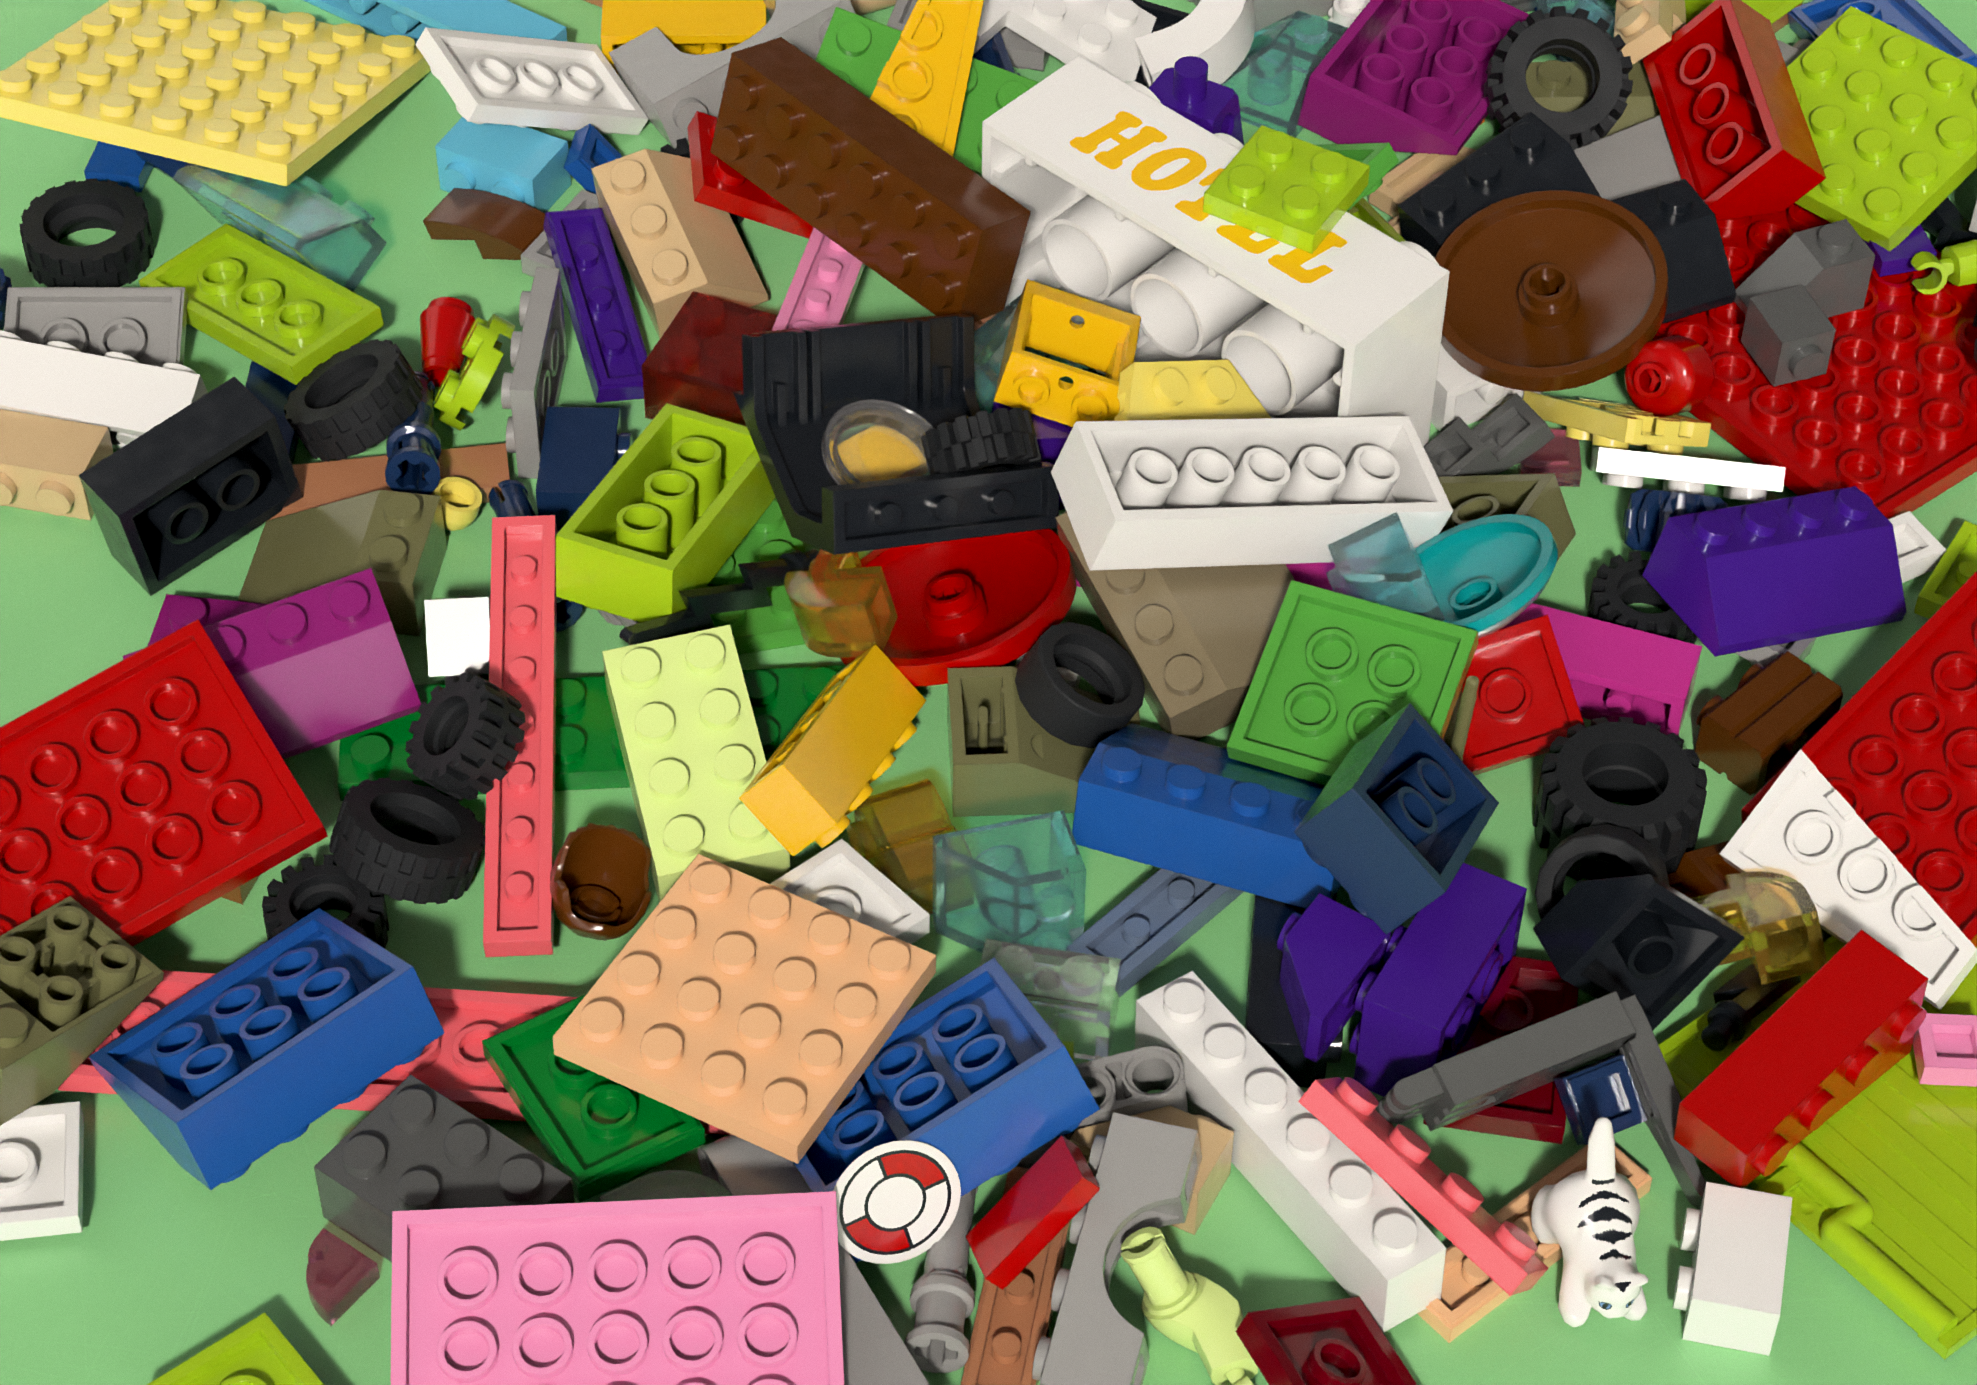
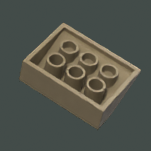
M1067 512L1055 517L1059 538L1069 551L1075 576L1108 635L1129 653L1140 669L1145 686L1144 698L1163 732L1197 741L1236 722L1291 580L1295 581L1286 564L1090 571Z

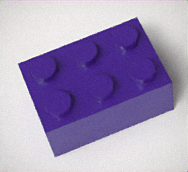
M1463 862L1444 894L1413 915L1415 917L1409 927L1399 925L1395 929L1386 948L1384 956L1386 964L1379 974L1372 971L1367 974L1355 1000L1354 1008L1362 1013V1018L1356 1026L1349 1046V1052L1357 1055L1354 1080L1362 1084L1369 1091L1384 1097L1399 1080L1456 1056L1461 1045L1465 1046L1478 1024L1480 1012L1513 956H1516L1527 888Z

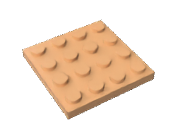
M698 854L554 1034V1055L798 1164L935 975L936 954Z

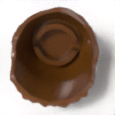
M589 823L587 826L577 828L576 831L568 834L550 872V893L552 905L558 919L578 936L605 941L616 939L631 931L645 915L652 895L651 891H649L648 879L651 852L642 839L636 836V833L624 828L618 829L612 824L605 826Z

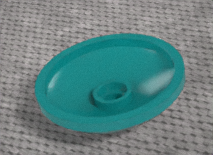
M1502 514L1472 520L1434 536L1405 556L1384 579L1377 592L1375 603L1478 631V639L1512 622L1542 593L1556 566L1558 547L1550 529L1540 520L1530 516Z

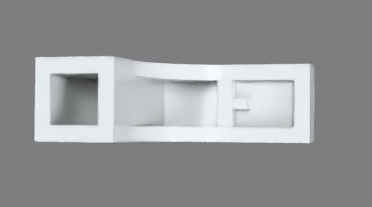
M1200 0L1197 7L1180 22L1135 38L1143 78L1148 88L1164 69L1174 68L1175 62L1186 56H1196L1207 62L1208 80L1218 84L1225 82L1244 61L1252 45L1256 29L1253 1Z

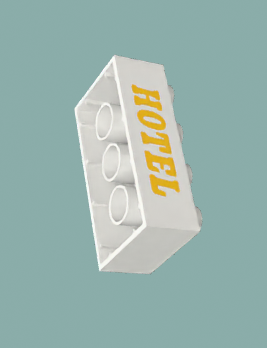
M1079 55L982 121V178L1031 211L1005 303L1008 309L1018 305L1025 283L1029 279L1140 316L1141 320L1134 362L1229 359L1271 418L1410 416L1423 447L1428 444L1450 272L1439 266L1435 258L1426 249L1413 242H1398L1346 212L1313 254L1203 212L1205 191L1244 145L1228 134H1212L1164 106L1157 96L1143 84L1135 81L1123 82ZM1076 315L1071 318L1075 324H1082L1084 322L1081 316ZM1084 366L1091 371L1106 375L1105 372Z

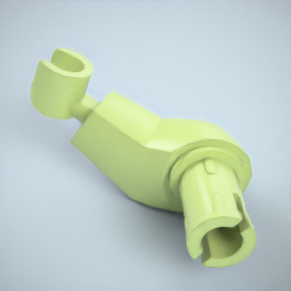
M1149 1226L1129 1235L1121 1244L1122 1252L1120 1254L1123 1260L1130 1266L1145 1292L1141 1309L1150 1324L1170 1340L1197 1352L1213 1384L1254 1385L1250 1379L1258 1373V1367L1235 1332L1244 1319L1238 1300L1226 1289L1198 1273L1183 1271L1159 1228Z

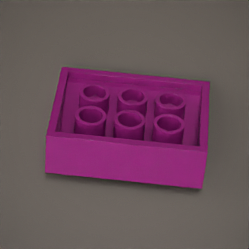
M1370 0L1310 75L1297 124L1337 144L1390 143L1393 150L1398 152L1457 155L1488 114L1487 108L1490 102L1488 97H1484V84L1488 75L1485 72L1491 57L1509 29L1517 21H1525L1529 14L1500 0Z

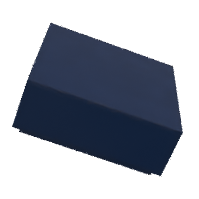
M1624 1054L1609 1056L1554 1078L1577 1145H1588V1139L1595 1121L1600 1117H1606L1611 1121L1613 1134L1647 1121Z

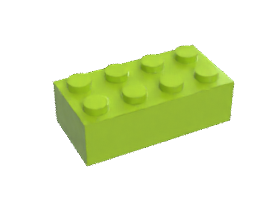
M666 403L556 534V597L640 623L687 610L679 591L706 588L775 499V494L747 426Z

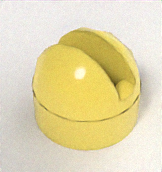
M446 477L439 481L437 488L432 493V495L441 496L445 529L449 531L463 530L471 525L477 517L482 503V494L479 488L472 482L460 477Z

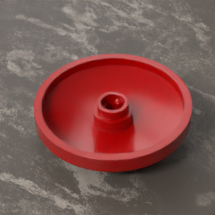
M1050 528L877 549L856 563L836 586L827 607V625L836 652L846 666L876 644L914 687L947 684L948 668L1001 667L1027 653L1046 630L1052 625L1060 624L1068 613L1075 597L1076 576L1068 549L1060 540L1059 535Z

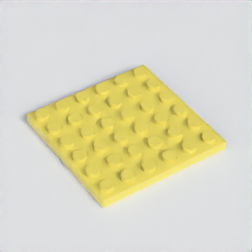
M109 0L91 13L84 15L82 19L64 31L57 33L52 39L34 51L27 53L25 57L7 69L0 71V117L287 187L431 70L429 64L415 45V40L411 37L404 35L384 37L367 33L362 26L351 23L328 24L316 21L313 15L305 12L285 14L266 9L263 3L257 1Z

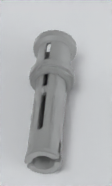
M978 1187L960 1198L958 1212L952 1225L945 1235L927 1250L924 1275L913 1284L910 1291V1305L916 1313L914 1329L907 1334L904 1343L919 1368L923 1371L949 1373L963 1367L969 1358L970 1345L969 1340L964 1336L965 1319L971 1315L974 1309L975 1295L974 1290L966 1280L969 1243L966 1235L971 1231L975 1196L978 1192Z

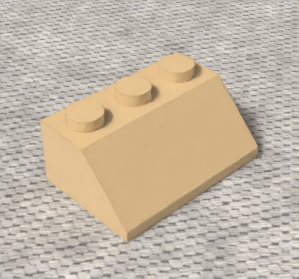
M643 149L591 168L599 208L603 210L609 230L660 341L768 301V294L730 214L694 201L690 158Z

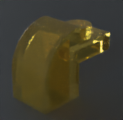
M820 549L816 559L811 561L809 571L786 573L785 589L803 641L810 650L828 657H859L876 644L883 652L898 616L881 566L862 567L858 552L834 555Z
M1762 871L1725 875L1728 889L1691 898L1739 928L1745 936V939L1719 965L1749 958L1761 985L1818 971L1827 963L1817 909L1806 888L1789 876Z

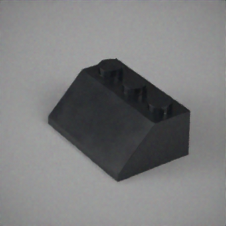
M1530 112L1398 205L1402 237L1406 241L1420 245L1435 258L1445 240L1458 226L1478 211L1503 199L1520 194L1548 190L1575 191L1601 196L1571 145L1535 114Z

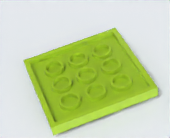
M1852 6L1787 67L1826 176L1825 180L1802 196L1795 204L1831 223L1847 219L1863 240L1868 243L1871 240L1884 249L1891 251L1977 168V67Z

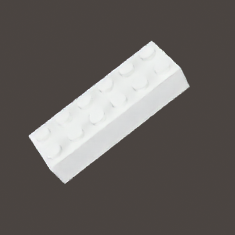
M1410 416L1076 421L1051 470L1052 477L1090 571L1402 560L1418 546L1439 535L1453 513V509Z

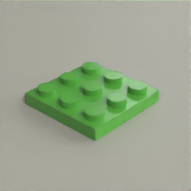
M1291 580L1227 744L1228 758L1326 786L1351 748L1409 703L1443 740L1478 645V631Z

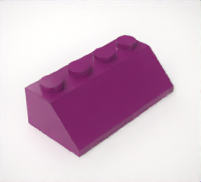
M371 568L203 627L283 760L417 712L421 706L419 696ZM138 651L124 655L123 659L128 658L129 656L137 653Z

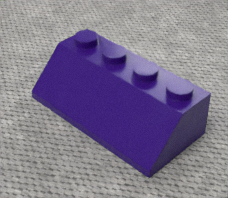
M1856 486L1669 517L1642 575L1715 657L1902 621L1907 612L1893 524L1874 506L1872 499Z

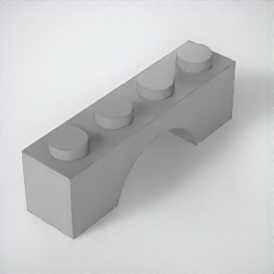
M1113 1112L1107 1136L1096 1135L1088 1165L1100 1189L1072 1218L1070 1243L1077 1245L1071 1269L1060 1268L1056 1276L1052 1292L1051 1310L1059 1312L1052 1338L1047 1336L1040 1338L1033 1362L1032 1378L1039 1380L1040 1385H1143L1150 1358L1145 1335L1125 1320L1112 1304L1109 1298L1111 1277L1121 1257V1244L1133 1232L1149 1226L1160 1228L1185 1223L1202 1159L1198 1130Z

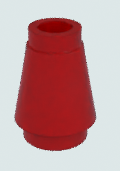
M440 297L432 300L427 309L421 313L419 319L422 372L429 376L427 383L433 380L435 387H440L449 369L457 373L460 372L466 357L461 354L463 350L461 346L475 321L472 307L466 302L453 297Z

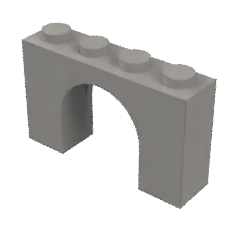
M763 0L771 17L768 23L744 42L716 53L694 55L681 52L656 26L609 52V55L621 80L643 109L649 121L675 149L677 148L676 140L686 138L687 142L689 141L687 127L696 111L718 118L732 52L782 37L816 60L835 8L838 7L856 14L851 1Z

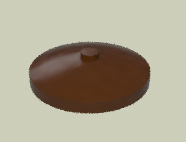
M1566 190L1530 192L1503 199L1487 206L1465 220L1445 240L1435 257L1439 266L1450 272L1441 338L1442 346L1459 365L1485 381L1511 389L1541 392L1566 390L1596 382L1617 372L1638 356L1646 342L1653 340L1664 320L1668 306L1667 263L1661 245L1653 232L1641 219L1623 206L1592 194Z

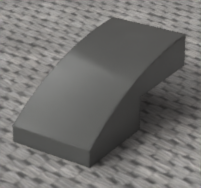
M1516 393L1472 430L1459 417L1425 445L1424 449L1437 477L1498 475L1538 451L1556 436L1545 421Z

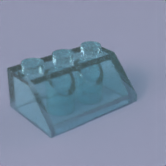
M192 164L179 169L172 178L222 226L227 223L352 292H354L387 244L371 227L375 218L369 212L348 199L345 200L342 206L331 201L333 194L308 176H304L300 183L294 180L286 187Z

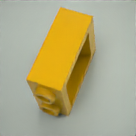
M1027 279L1008 330L994 402L1012 408H1022L1023 411L1028 410L1031 414L1073 427L1076 421H1114L1120 411V403L1117 398L1120 372L1134 363L1141 317ZM1076 315L1081 316L1084 322L1082 324H1075L1071 318ZM1025 346L1105 372L1106 375L1104 377L1025 351ZM1065 376L1070 377L1073 383L1071 384L1059 379Z

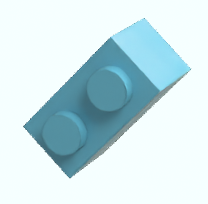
M462 117L435 146L440 189L449 193L454 188L486 191L520 201L546 213L571 186V175L563 168L569 152L568 141L529 127L521 128L515 125L490 123L475 124L467 122Z

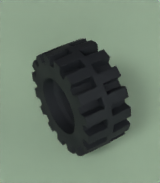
M467 672L461 673L460 678L455 675L447 678L445 688L437 685L430 692L432 696L431 701L428 704L423 701L417 710L421 713L419 720L412 721L409 732L414 735L412 739L406 741L405 751L411 754L406 759L407 765L410 769L414 770L412 773L416 777L459 800L463 798L467 800L477 799L478 791L486 794L493 789L492 781L495 778L499 781L504 778L508 773L504 767L508 761H515L519 753L514 750L516 743L523 742L525 731L519 728L520 725L525 723V713L519 710L522 707L520 702L496 685Z

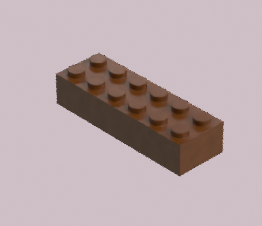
M782 37L732 52L710 150L712 154L934 315L963 313L973 316L974 322L1004 311L1031 211Z

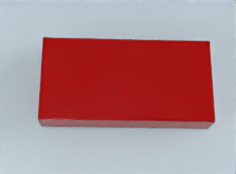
M1061 1136L966 1235V1239L984 1278L1002 1290L1019 1275L1100 1189L1080 1148L1065 1137Z

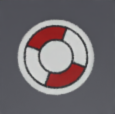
M911 1140L884 1143L860 1155L845 1169L833 1190L836 1191L838 1242L856 1258L876 1264L903 1262L917 1257L930 1249L948 1231L960 1205V1180L952 1162L937 1148L923 1142Z

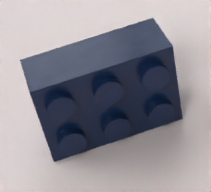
M1409 703L1351 748L1294 833L1303 842L1304 849L1309 857L1319 866L1327 868L1344 887L1354 907L1363 916L1372 919L1387 935L1447 891L1499 802Z

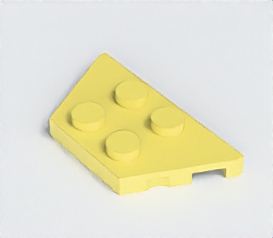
M1229 359L1134 362L1120 372L1117 394L1120 411L1114 421L1271 418Z
M1524 391L1523 400L1543 420L1567 426L1565 437L1592 441V444L1596 446L1628 450L1629 445L1646 447L1648 451L1670 455H1683L1684 446H1708L1711 423L1679 414L1664 417L1654 416L1652 412L1643 411L1635 405L1579 398V400L1558 398L1543 394V392Z

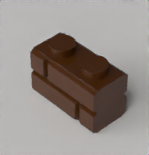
M1789 651L1779 655L1766 667L1756 663L1743 675L1736 691L1726 699L1717 695L1710 699L1703 707L1696 721L1699 734L1695 752L1700 761L1719 774L1722 772L1726 773L1727 779L1747 794H1756L1840 710L1844 693H1842L1841 686L1820 672L1812 673L1811 667Z

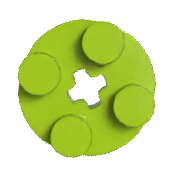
M495 314L491 316L489 321L478 316L476 317L461 346L463 349L461 354L468 357L460 373L451 369L448 370L434 397L435 404L433 407L441 411L440 421L459 431L464 428L466 419L459 411L461 408L471 413L475 410L504 352L500 351L503 343L497 341L498 336L502 334L511 339L516 325Z

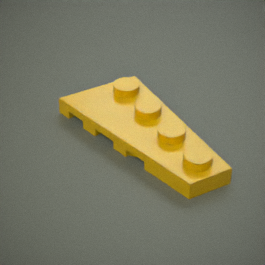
M918 0L889 61L886 62L877 80V85L870 99L953 157L984 0Z

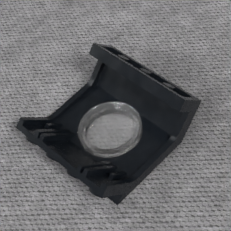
M961 313L742 334L743 391H735L733 394L793 538L836 555L1057 528L1055 517L1059 516V492L1051 474L1054 466L1052 463L1038 462L929 474L921 437L926 435L925 432L929 429H938L937 425L943 422L953 423L957 417L963 415L972 417L976 416V412L981 411L976 399L974 384L973 316Z

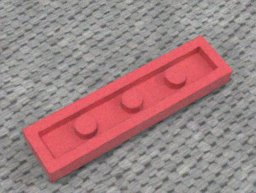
M1340 1077L1318 1079L1312 1083L1298 1102L1509 1296L1531 1290L1548 1270V1267L1534 1255L1538 1247L1532 1238L1513 1223L1504 1221L1500 1224L1480 1206L1484 1201V1197L1479 1190L1468 1180L1456 1173L1451 1172L1447 1176L1428 1158L1431 1149L1419 1135L1400 1124L1394 1127L1375 1110L1379 1102L1362 1084L1349 1077H1345L1344 1080Z

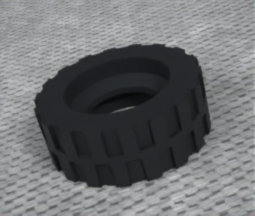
M86 179V181L76 182V180L65 182L64 185L59 187L53 186L45 190V193L40 197L36 196L30 202V207L27 210L24 209L21 216L20 234L29 272H33V277L39 284L43 283L47 287H121L126 283L131 284L138 279L137 276L142 271L145 272L149 267V259L153 258L154 243L145 202L141 196L137 197L133 189L128 186H120L115 181L108 180L105 182L98 181V179ZM101 228L116 232L109 239L89 246H68L59 243L65 236L84 229Z
M376 339L364 344L353 345L343 352L340 351L331 356L332 358L324 363H320L309 375L303 377L294 391H291L287 398L288 403L284 405L285 418L313 458H320L321 461L329 462L331 459L338 461L346 459L347 456L362 453L372 445H377L386 439L396 426L402 424L415 412L418 402H421L423 397L421 393L424 390L423 384L396 343L393 344L392 341L386 339L384 341Z
M379 778L375 781L368 779L361 781L358 786L353 785L348 789L330 838L329 850L330 853L334 854L333 860L338 867H342L347 872L346 875L354 881H359L366 885L365 888L376 893H383L388 895L389 898L399 901H413L414 904L426 905V903L433 902L443 904L447 903L450 899L457 900L463 896L464 890H468L485 845V835H483L484 827L481 822L476 820L475 814L469 808L459 804V801L450 795L446 796L435 788L427 785L421 786L414 784L413 781L403 779L401 781L391 780L390 778Z

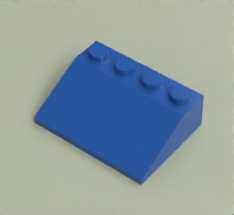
M1133 723L1099 742L1079 778L1071 843L1305 909L1310 906L1319 893L1334 900L1336 892H1338L1341 885L1327 868L1319 866L1309 857L1304 849L1303 842L1294 833L1325 785L1228 758V752L1225 748Z
M318 908L90 1055L89 1058L94 1068L180 1167L212 1190L221 1183H227L242 1176L249 1169L252 1162L279 1144L287 1143L300 1137L306 1132L310 1123L337 1105L348 1103L364 1093L368 1084L395 1066L403 1065L416 1059L423 1052L426 1045L444 1034V1030L412 965Z
M992 958L906 1013L798 1164H794L812 1192H831L834 1190L837 1181L845 1169L866 1151L892 1141H919L937 1148L949 1158L958 1173L962 1197L990 1178L1011 1171L1019 1164L1022 1158L1052 1139L1071 1133L1080 1125L1082 1120L1100 1110L1064 1044L998 961ZM851 1255L855 1263L861 1261V1259Z

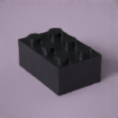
M235 376L79 475L111 555L150 596L281 512L284 507L303 497L275 415Z

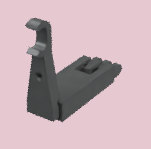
M1615 991L1436 1063L1431 1068L1399 1080L1381 1099L1375 1109L1393 1126L1422 1115L1431 1132L1551 1083L1556 1077L1613 1054H1624L1647 1117L1645 1123L1663 1151L1687 1200L1700 1210L1706 1181L1695 1161V1156L1674 1140L1679 1103L1682 1100L1649 1021L1635 995L1620 1000Z

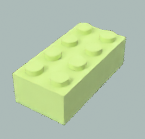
M730 625L602 651L607 695L643 841L651 852L650 869L658 902L660 903L698 854L768 884L790 871V853L739 799L766 764V758Z

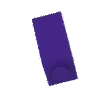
M1320 893L1303 915L1295 912L1289 917L1277 941V949L1283 952L1279 981L1304 1057L1315 1063L1319 1061L1355 1013V1000L1367 974L1371 971L1379 974L1386 964L1384 956L1391 932L1386 935L1372 919Z

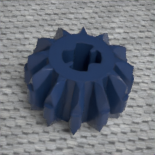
M1639 489L1630 494L1628 509H1625L1623 527H1625L1624 543L1632 550L1653 552L1669 517L1728 508V504L1720 497Z

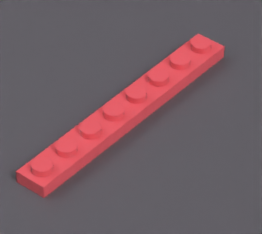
M555 515L492 518L489 682L520 702L522 707L519 710L525 713V723L520 725L519 728L525 731L523 742L516 743L514 750L519 752L515 761H508L504 767L508 773L501 781L495 778L492 781L493 789L486 793L483 919L485 957L553 954L554 907L550 893V872L554 864L557 621V524Z

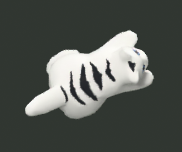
M1600 1117L1595 1121L1589 1136L1586 1170L1572 1173L1557 1184L1545 1185L1536 1194L1531 1210L1532 1231L1540 1243L1559 1244L1562 1249L1563 1272L1558 1309L1564 1322L1573 1328L1582 1326L1586 1322L1592 1308L1608 1319L1625 1317L1631 1321H1639L1647 1313V1304L1642 1285L1648 1283L1649 1278L1638 1272L1633 1237L1639 1222L1640 1203L1636 1188L1625 1175L1616 1173L1615 1139L1612 1123L1606 1117Z

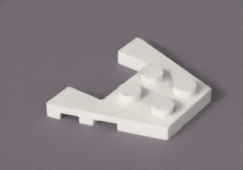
M984 0L974 53L1003 27H1007L1065 64L1079 55L1123 82L1135 81L1141 65L1135 38L1150 34L1157 17L1140 8L1131 0Z

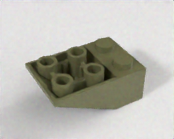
M1016 667L948 668L947 724L953 817L1075 813L1078 781L1096 747L1086 748L1070 745L1050 735L1034 721L1019 699L1015 684ZM1071 686L1080 695L1094 702L1104 704L1099 695ZM1139 710L1127 725L1131 723L1140 725Z
M71 896L0 936V1126L53 1094L163 980L164 972Z

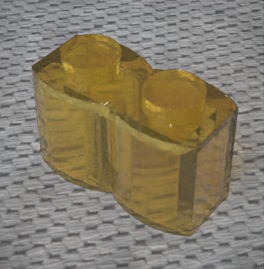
M929 779L869 796L854 810L855 822L847 826L851 847L927 913L932 915L977 900L976 869L961 835L951 824L946 808Z

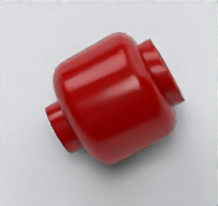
M1680 335L1646 342L1638 356L1626 365L1624 373L1626 391L1633 404L1639 409L1652 412L1654 416L1659 417L1687 412L1700 405L1711 391L1714 379L1712 360L1705 348L1694 339Z

